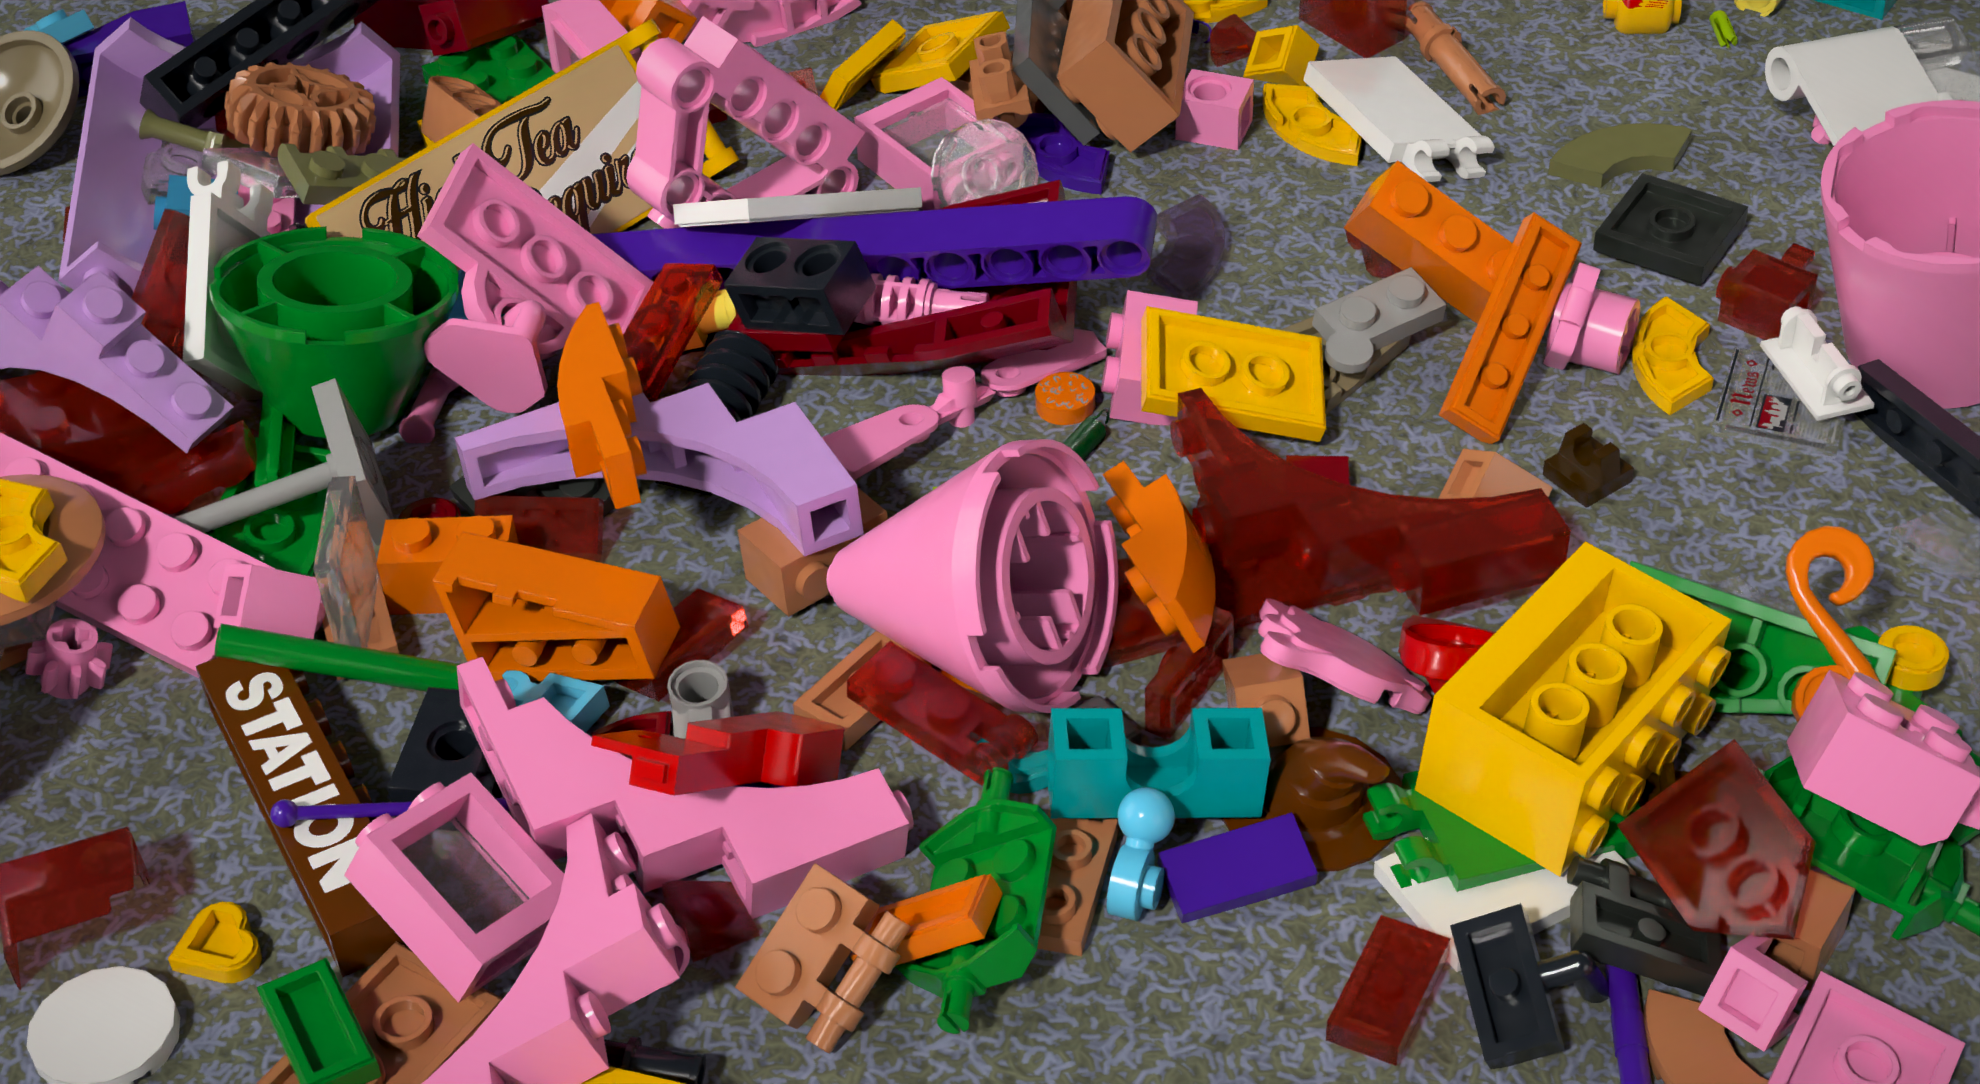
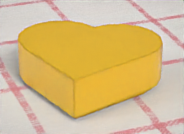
M219 902L209 905L198 913L168 957V961L172 971L220 983H236L247 979L256 972L262 961V953L257 938L251 932L245 910L233 902Z

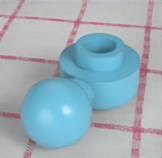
M1150 787L1137 788L1129 792L1119 805L1118 823L1126 836V842L1120 848L1115 859L1107 893V913L1134 921L1139 920L1143 908L1155 910L1159 903L1165 871L1164 868L1155 866L1153 848L1155 843L1163 840L1170 833L1175 820V812L1170 799L1163 792Z

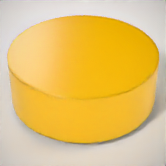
M1903 625L1893 627L1881 635L1878 644L1898 650L1887 681L1888 684L1908 691H1924L1937 686L1942 681L1949 659V650L1946 643L1937 634L1919 626Z

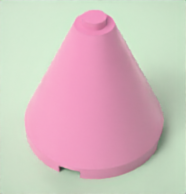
M1055 440L1013 441L1000 446L842 548L835 555L827 571V588L834 602L842 611L1000 705L1022 713H1051V708H1068L1081 699L1079 692L1071 691L1082 675H1098L1109 649L1118 601V560L1112 521L1095 520L1086 491H1097L1100 486L1088 465L1075 451Z

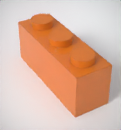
M1398 160L1370 185L1343 227L1401 270L1412 267L1440 298L1477 324L1513 244Z

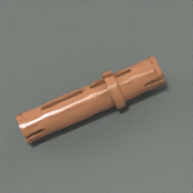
M1420 1L1410 5L1408 10L1417 18V22L1415 23L1409 14L1404 13L1402 24L1419 42L1420 52L1428 62L1432 60L1440 67L1472 105L1473 110L1478 115L1500 110L1491 101L1489 95L1491 94L1499 104L1504 105L1506 99L1505 91L1493 81L1462 45L1461 34L1454 26L1451 27L1450 24L1444 23L1429 3Z

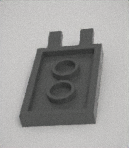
M1017 0L1012 71L1084 146L1100 134L1096 117L1082 103L1077 104L1071 101L1062 90L1057 79L1069 23L1058 10L1066 0Z

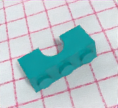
M1051 708L1046 764L1051 819L1118 818V808L1123 798L1129 792L1142 787H1150L1163 792L1173 805L1175 818L1261 817L1271 760L1262 708H1192L1190 725L1187 732L1177 741L1161 747H1143L1126 739L1122 708Z

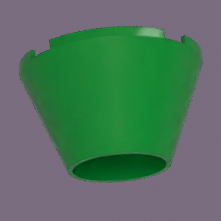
M327 226L283 231L252 240L233 249L214 266V280L212 284H209L211 301L270 408L272 406L281 412L284 421L295 425L296 432L320 438H326L311 387L336 378L368 435L391 427L404 416L429 362L424 353V344L430 333L448 320L459 293L456 266L430 245L404 234L364 227L362 228V238L327 237Z

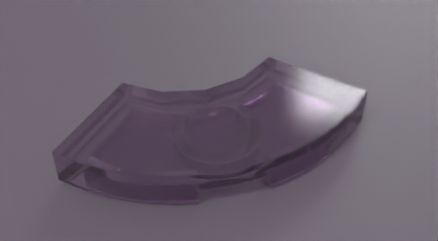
M1201 194L1157 214L1156 229L1165 238L1166 244L1162 252L1151 260L1147 269V278L1174 298L1194 299L1214 281L1221 269L1225 250L1224 225L1217 210Z

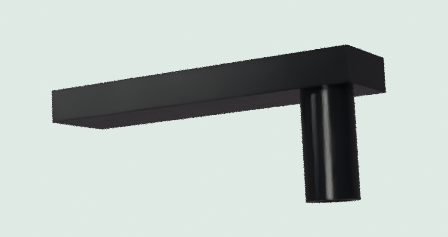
M1880 359L1859 365L1858 370L1862 376V388L1874 402V408L1855 412L1854 414L1882 441L1980 518V436Z

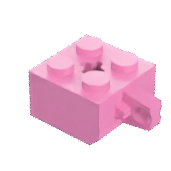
M1829 670L1787 740L1803 788L1920 846L1948 839L1957 823L1980 830V767L1975 764L1970 755L1972 748L1956 733L1959 725L1945 714L1929 706L1921 704L1916 712L1892 701L1891 698L1894 693L1888 687L1867 675L1854 672L1851 679H1848Z

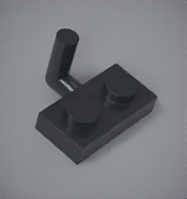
M1521 903L1450 925L1484 1060L1490 1069L1513 1066L1565 1050L1549 990L1573 983L1582 998L1588 1002L1601 1003L1609 998V984L1591 955L1586 951L1574 950L1540 960L1529 916Z

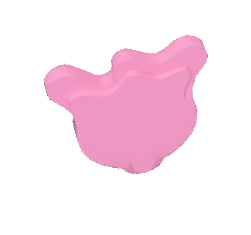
M1270 598L1265 600L1259 611V617L1262 622L1258 628V633L1264 638L1260 645V651L1268 659L1282 666L1316 676L1338 689L1375 704L1378 702L1385 689L1390 696L1388 702L1392 707L1418 715L1425 712L1432 698L1425 690L1426 685L1421 680L1410 675L1405 667L1394 658L1366 640L1333 624L1321 621L1296 606L1291 605L1289 607Z

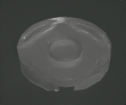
M985 118L964 123L943 137L934 153L931 181L933 190L938 191L939 199L942 202L939 205L943 208L960 202L1037 185L1039 172L1035 153L1025 136L1007 122Z

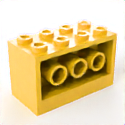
M1585 541L1434 695L1415 791L1561 877L1575 856L1581 855L1589 859L1597 851L1607 834L1609 820L1615 813L1625 817L1633 810L1644 791L1646 779L1650 774L1654 772L1660 776L1664 763H1673L1681 747V739L1687 733L1697 736L1708 723L1716 706V700L1709 696L1710 690L1723 675L1731 657V652L1724 648V644L1732 619Z

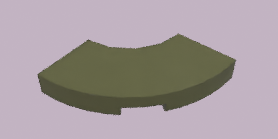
M1633 123L1594 130L1573 139L1559 149L1550 159L1548 174L1602 188L1613 177L1629 171L1652 169L1673 172L1691 143L1692 129L1667 124Z

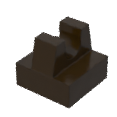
M1582 423L1565 433L1557 454L1544 460L1543 476L1587 508L1631 483L1634 467L1620 458V450L1611 442L1606 445L1601 444L1592 437L1593 429L1587 424Z

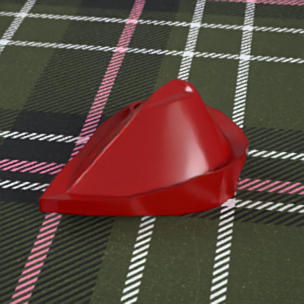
M1412 615L1402 625L1398 652L1403 665L1414 673L1425 676L1434 694H1436L1496 632Z

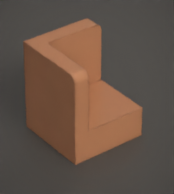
M1463 449L1436 505L1461 517L1481 519L1513 539L1526 541L1553 487L1497 452Z

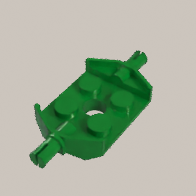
M1714 755L1700 782H1704L1737 800V805L1743 808L1740 817L1751 858L1758 860L1770 840L1788 850L1800 862L1816 866L1852 886L1864 898L1874 903L1884 904L1903 916L1891 936L1896 940L1938 927L1942 920L1947 923L1952 921L1980 937V903L1966 896L1970 885L1964 882L1963 848L1949 838L1920 846L1803 788L1792 755L1766 771L1758 768L1753 777Z
M994 767L993 773L990 769L985 771L981 799L975 806L967 808L920 843L919 850L935 866L930 891L983 874H991L1003 895L985 938L916 959L915 965L902 963L895 966L912 984L943 998L937 1024L942 1030L952 1034H959L960 1029L963 1032L969 1029L973 997L984 995L988 987L1022 978L1038 948L1057 826L1039 805L1009 800L1014 777L1010 771L1001 767Z

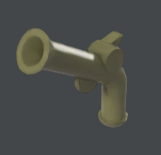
M147 109L142 117L139 127V138L141 140L149 138L159 139L251 167L259 171L263 176H272L280 167L278 157L272 158L266 151H254L250 148L249 144H242L224 134L204 131L159 117L152 109Z

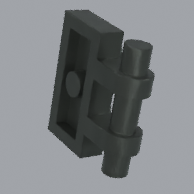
M1575 856L1567 873V883L1578 887L1570 899L1571 951H1586L1596 962L1608 964L1659 981L1667 986L1677 987L1705 997L1722 964L1720 927L1711 924L1715 908L1714 902L1691 895L1689 886L1670 879H1665L1659 884L1629 873L1627 865L1607 858L1603 859L1599 864Z

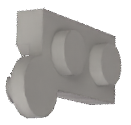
M1409 267L1316 308L1312 326L1327 341L1324 350L1327 363L1337 371L1354 374L1362 372L1369 367L1374 351L1443 321L1447 304L1412 267Z

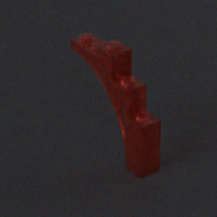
M1202 388L1178 393L1177 420L1172 421L1170 424L1172 443L1177 455L1180 458L1187 457L1193 467L1195 484L1200 493V505L1193 508L1192 519L1200 529L1206 544L1211 546L1222 567L1291 550L1296 565L1300 569L1306 568L1320 592L1389 574L1394 588L1399 593L1405 592L1419 616L1545 583L1567 560L1571 530L1542 488L1494 497L1437 499L1386 494L1339 483L1294 466L1254 443L1220 413Z

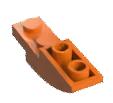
M599 302L585 306L565 342L558 372L559 408L576 478L602 472L615 509H620L641 503L636 476L647 474L637 436L631 437L632 431L630 423L637 422L632 396L642 394V387L633 357L628 358L625 340L619 323L608 325Z
M1123 460L1102 475L1115 494L1105 503L1122 530L1130 537L1121 545L1134 567L1124 574L1144 606H1147L1165 636L1168 638L1178 631L1194 653L1205 646L1214 612L1215 573L1209 548L1203 534L1167 474L1143 487Z

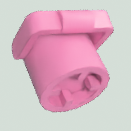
M1579 262L1571 281L1565 284L1554 309L1547 337V353L1543 363L1546 366L1563 370L1567 363L1571 362L1619 375L1633 345L1634 335L1639 322L1640 300L1596 289L1595 285L1600 269Z

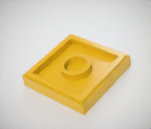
M994 11L925 25L873 74L871 81L876 91L882 93L918 88L940 77H943L948 82L956 81L970 68L969 61L977 59L974 39L997 32H1006L1010 26L1003 11Z

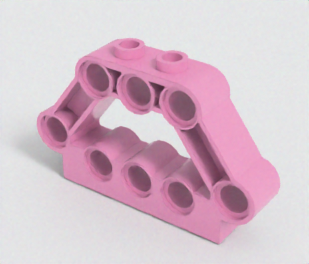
M702 16L684 45L669 37L661 38L651 43L640 56L636 70L637 80L641 85L636 152L628 167L626 179L631 191L653 207L647 215L651 220L664 229L681 228L679 224L675 225L673 204L855 192L859 180L858 170L847 159L865 134V131L829 106L828 102L796 82L797 80L791 75L771 64L758 51ZM709 104H713L787 156L725 190L702 173Z

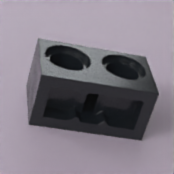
M756 237L724 283L745 329L831 335L846 334L876 288L856 241Z

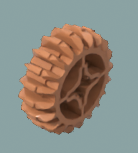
M269 62L265 67L253 65L248 67V70L237 72L235 79L230 80L229 91L226 92L224 109H226L227 130L235 135L237 141L242 144H250V148L254 151H266L272 158L278 157V149L282 143L295 144L300 153L326 151L328 146H341L347 155H357L365 152L366 146L370 144L371 133L375 131L376 115H374L375 104L373 103V95L365 90L364 86L359 82L350 81V77L345 74H333L329 68L321 70L312 68L310 64L298 66L291 62H288L286 65H277Z

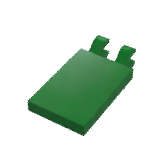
M1418 771L1403 774L1401 787L1394 783H1382L1367 790V797L1374 811L1363 813L1362 819L1373 840L1389 839L1402 832L1420 829L1423 837H1406L1394 844V850L1401 864L1390 866L1401 888L1412 886L1411 879L1420 884L1448 876L1456 892L1546 869L1415 791ZM1638 802L1627 816L1623 817L1618 813L1613 815L1609 820V828L1604 840L1592 856L1616 851L1623 859L1652 852L1657 834Z

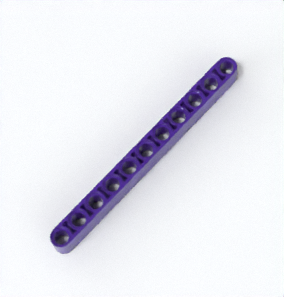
M1122 196L598 233L592 235L655 284L685 286L699 283L704 293L726 289L724 286L725 281L756 237L856 241L870 274H881L883 280H886L888 275H897L900 282L903 281L904 277H914L916 284H919L922 278L931 279L932 282L938 284V288L953 289L1138 276L1148 269L1151 262L1157 226V212L1151 204L1143 199Z

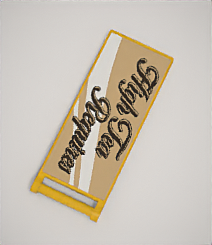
M653 18L644 22L625 35L310 213L305 218L307 227L327 226V237L362 238V228L364 227L400 233L421 240L417 235L460 153L474 143L590 234L624 231L647 217L653 208L631 191L626 179L628 167L636 152L641 85L638 83L636 76L637 63L630 54V51L639 47L643 52L651 43L659 39L658 35L662 33ZM708 119L704 150L708 160L703 162L702 173L710 178L740 159L732 146L725 147Z

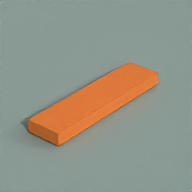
M1535 212L1522 220L1439 413V416L1479 441L1493 444L1500 440L1582 245L1580 241Z

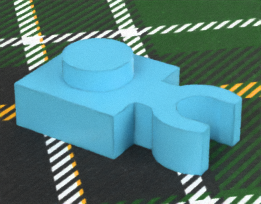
M509 670L502 675L512 691L516 706L544 697L566 719L585 733L610 706L604 685L554 673H549L540 684L532 683L529 676L521 671Z

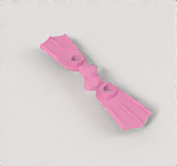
M1074 329L1073 342L1062 344L1049 350H1034L1002 357L987 364L981 370L982 383L976 382L973 369L965 366L951 367L942 373L943 392L938 395L933 405L929 407L924 405L900 406L822 438L853 480H856L903 453L904 449L911 444L925 441L930 437V433L947 421L952 426L959 428L970 426L975 421L974 408L989 402L994 395L1002 397L1020 395L1028 386L1040 382L1048 375L1059 372H1073L1105 359L1107 348L1098 340L1093 331Z

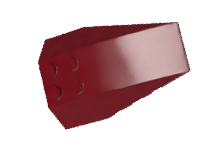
M1055 180L952 204L941 209L1065 201L1066 199L1061 180ZM1077 281L953 288L950 290L989 293L990 301L885 325L879 322L876 327L853 322L834 352L774 350L771 352L778 362V375L863 376L908 374L979 362H993L998 358L1034 350H1049L1059 345L1073 342Z

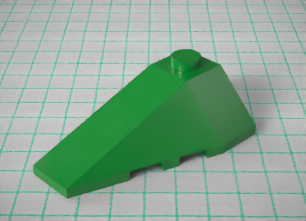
M1630 562V565L1732 619L1724 644V648L1731 652V657L1723 675L1715 686L1711 688L1709 694L1710 697L1716 700L1713 712L1793 714L1791 710L1792 693L1798 679L1813 668L1836 665L1805 618L1647 564ZM1846 633L1870 662L1880 683L1886 686L1898 650Z

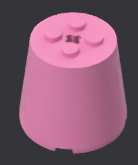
M1941 100L1897 107L1885 112L1884 122L1876 124L1863 132L1856 127L1847 132L1828 154L1822 170L1821 200L1846 353L1850 363L1857 369L1859 365L1880 359L1943 409L1980 404V102Z

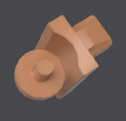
M997 32L974 39L977 59L969 61L974 109L978 125L989 123L996 116L1015 129L1026 121L1028 115L1032 113L1029 88L1012 71L1013 51H1010L1006 32Z

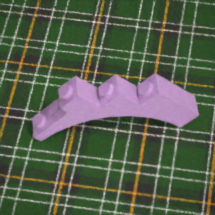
M40 266L35 267L10 288L0 280V369L12 367L41 370L76 381L114 400L142 418L186 454L221 425L234 408L233 405L141 324L146 311L100 270L71 293L66 291Z
M709 383L651 403L643 392L642 394L632 396L637 422L630 423L631 437L637 436L647 470V474L636 476V479L665 481L704 490L742 505L778 528L803 556L864 535L856 482L796 402L736 422ZM559 402L455 437L466 486L474 500L525 486L569 479L604 478L602 472L576 478Z

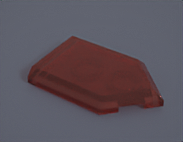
M1735 739L1617 824L1618 828L1693 931L1745 936L1752 934L1756 937L1794 940L1816 842Z

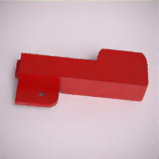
M775 711L688 722L686 738L684 739L643 730L592 735L591 746L632 756L629 785L676 796L755 782L794 787L838 780L845 728L825 721Z

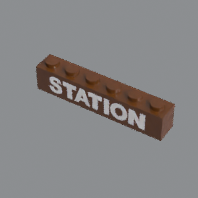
M221 657L197 665L196 670L209 709L342 977L373 965L396 941L408 947L344 876L359 849L355 843L357 836L377 817L297 820L294 825L287 828L278 827L271 820L270 811L272 806L284 799L293 801L297 806L373 803L363 783L354 787L350 785L348 780L355 777L350 759L340 740L328 743L326 737L332 735V731L318 698L316 697L309 701L305 700L304 695L309 694L310 691L303 671Z

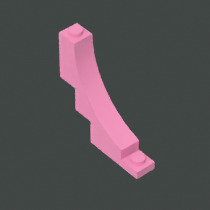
M483 657L457 665L460 705L508 804L514 820L552 861L567 856L566 826L592 813L608 836L618 832L628 845L636 863V870L633 873L643 893L722 864L752 920L787 906L814 863L846 882L905 857L908 831L913 829L914 826L912 812L903 793L900 790L891 791L879 768L849 778L808 786L779 788L731 786L676 796L629 785L632 759L618 752L591 746L592 737L566 719L544 697L516 706L514 696L507 681L504 678L494 681Z

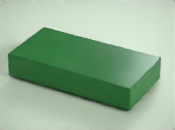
M327 958L257 987L264 1009L299 1084H366L382 1076L377 1059Z

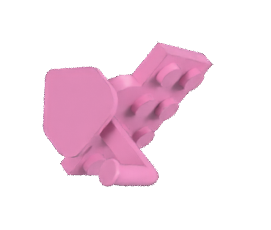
M474 143L460 153L417 237L466 272L461 294L464 313L468 320L449 319L428 336L424 344V353L434 367L430 370L408 417L404 418L399 425L401 437L407 443H430L435 436L434 423L448 394L458 386H462L491 408L505 413L523 412L541 400L548 389L541 360L551 357L564 347L574 323L588 304L599 302L608 325L619 323L628 353L640 322L658 286Z

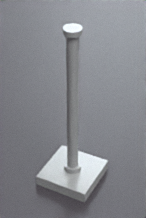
M336 378L311 387L331 452L326 455L327 462L176 516L174 519L206 533L335 485L339 491L343 490L376 546L381 543L385 520L395 519L372 441Z

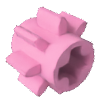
M61 619L51 624L47 631L39 628L34 631L32 648L28 649L25 672L27 675L32 676L41 675V692L60 699H78V696L84 693L89 686L97 689L104 687L106 670L110 668L112 643H98L97 627L80 619Z

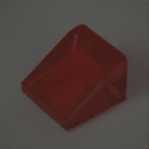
M674 880L662 884L666 909L669 911L675 924L685 931L690 958L693 962L760 936L757 926L732 882Z

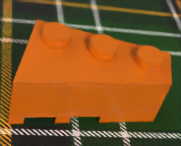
M464 531L458 537L432 580L467 662L483 657L494 681L503 679L502 675L509 670L526 673L531 682L543 681L549 673L579 680L655 679L680 629L661 576Z

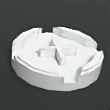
M123 966L91 970L64 982L42 1001L29 1023L26 1047L39 1076L44 1078L47 1084H134V1080L144 1076L149 1070L153 1075L167 1062L179 1040L180 1015L166 984L149 972Z

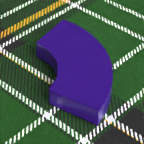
M1031 113L1022 125L1014 129L1021 134L1022 162L1031 171L1049 182L1061 180L1062 186L1065 188L1102 195L1110 164V151L1087 145L1083 146L1080 141L1076 140L1068 132L1064 124L1054 114Z

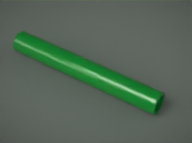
M220 623L214 650L215 657L427 692L428 687L459 689L457 665L460 664L223 623Z

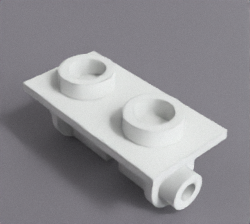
M1797 306L1789 308L1781 317L1782 325L1779 337L1760 342V347L1816 421L1874 408V402L1862 388L1860 371L1855 366L1849 365L1832 342L1826 343V334L1817 324V317L1811 310L1802 309Z

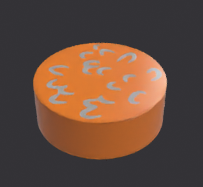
M1059 372L1048 375L1036 386V411L1042 419L1052 424L1073 425L1080 423L1091 416L1095 410V387L1087 377L1078 373Z

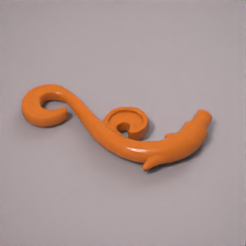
M1823 526L1807 531L1792 545L1786 556L1785 574L1791 595L1801 614L1836 664L1813 668L1798 679L1792 693L1791 710L1797 723L1829 670L1848 679H1851L1854 672H1858L1880 682L1870 662L1821 605L1809 587L1808 572L1810 564L1814 559L1820 557L1835 559L1844 570V582L1840 589L1828 595L1829 601L1835 606H1843L1856 600L1867 589L1873 579L1875 561L1869 546L1858 534L1843 527Z

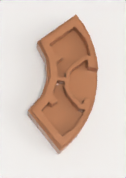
M1648 989L1643 1014L1649 1049V1064L1657 1080L1662 1079L1665 1084L1768 1083L1769 1080L1760 1077L1736 1055L1725 1034V1027L1698 1010L1700 1002Z

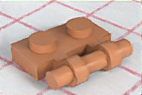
M814 863L735 988L795 1029L802 1026L816 1008L820 1015L805 1038L830 1054L844 1031L847 1029L853 1032L865 1014L860 1009V1006L881 973L884 972L889 975L901 957L896 950L911 926L886 911L872 934H869L865 929L880 905L825 868ZM852 951L858 956L834 991L829 985Z

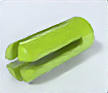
M1722 10L1713 12L1710 15L1709 21L1720 47L1726 45L1727 48H1730L1728 40L1736 46L1738 39L1727 13Z

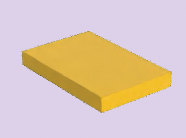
M1146 306L1141 319V411L1320 442L1326 430L1322 338Z

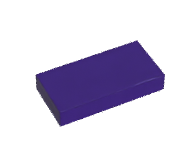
M1293 813L1158 852L1157 863L1159 867L1164 868V881L1181 923L1316 885L1318 872Z

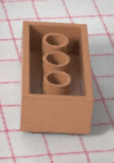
M1073 0L1057 79L1067 97L1074 103H1082L1096 117V122L1101 131L1109 139L1118 140L1130 153L1180 116L1194 12L1183 0Z

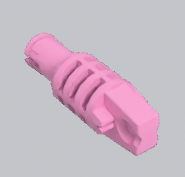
M872 273L871 276L876 288L854 322L876 327L879 322L885 325L989 302L990 296L986 292H962L941 289L931 279L922 278L919 284H916L914 277H904L903 281L900 282L897 275H888L886 280H883L881 274Z

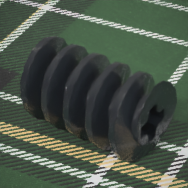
M723 330L715 333L712 342L708 344L704 355L698 360L694 371L690 373L685 386L681 388L679 393L709 383L735 421L739 422L753 417L759 409L761 401L766 397L770 385L776 380L779 372L778 362L771 350L760 341L740 331Z

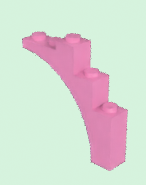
M592 813L566 826L567 864L559 900L540 944L511 990L473 1036L421 1084H581L609 1069L603 1037L611 1032L608 1016L680 978L673 947L681 943V936L672 916L662 903L651 907L636 884L629 877V873L636 870V863L628 845L618 832L608 836Z

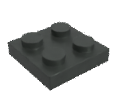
M1642 173L1596 230L1593 250L1701 286L1746 225L1749 206Z

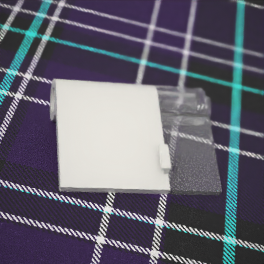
M1949 17L1775 47L1769 52L1765 63L1766 82L1773 96L1780 101L1806 97L1833 146L1854 127L1863 132L1876 124L1884 122L1885 112L1897 107L1941 100L1962 99L1980 102V60L1967 40L1964 31L1954 19Z

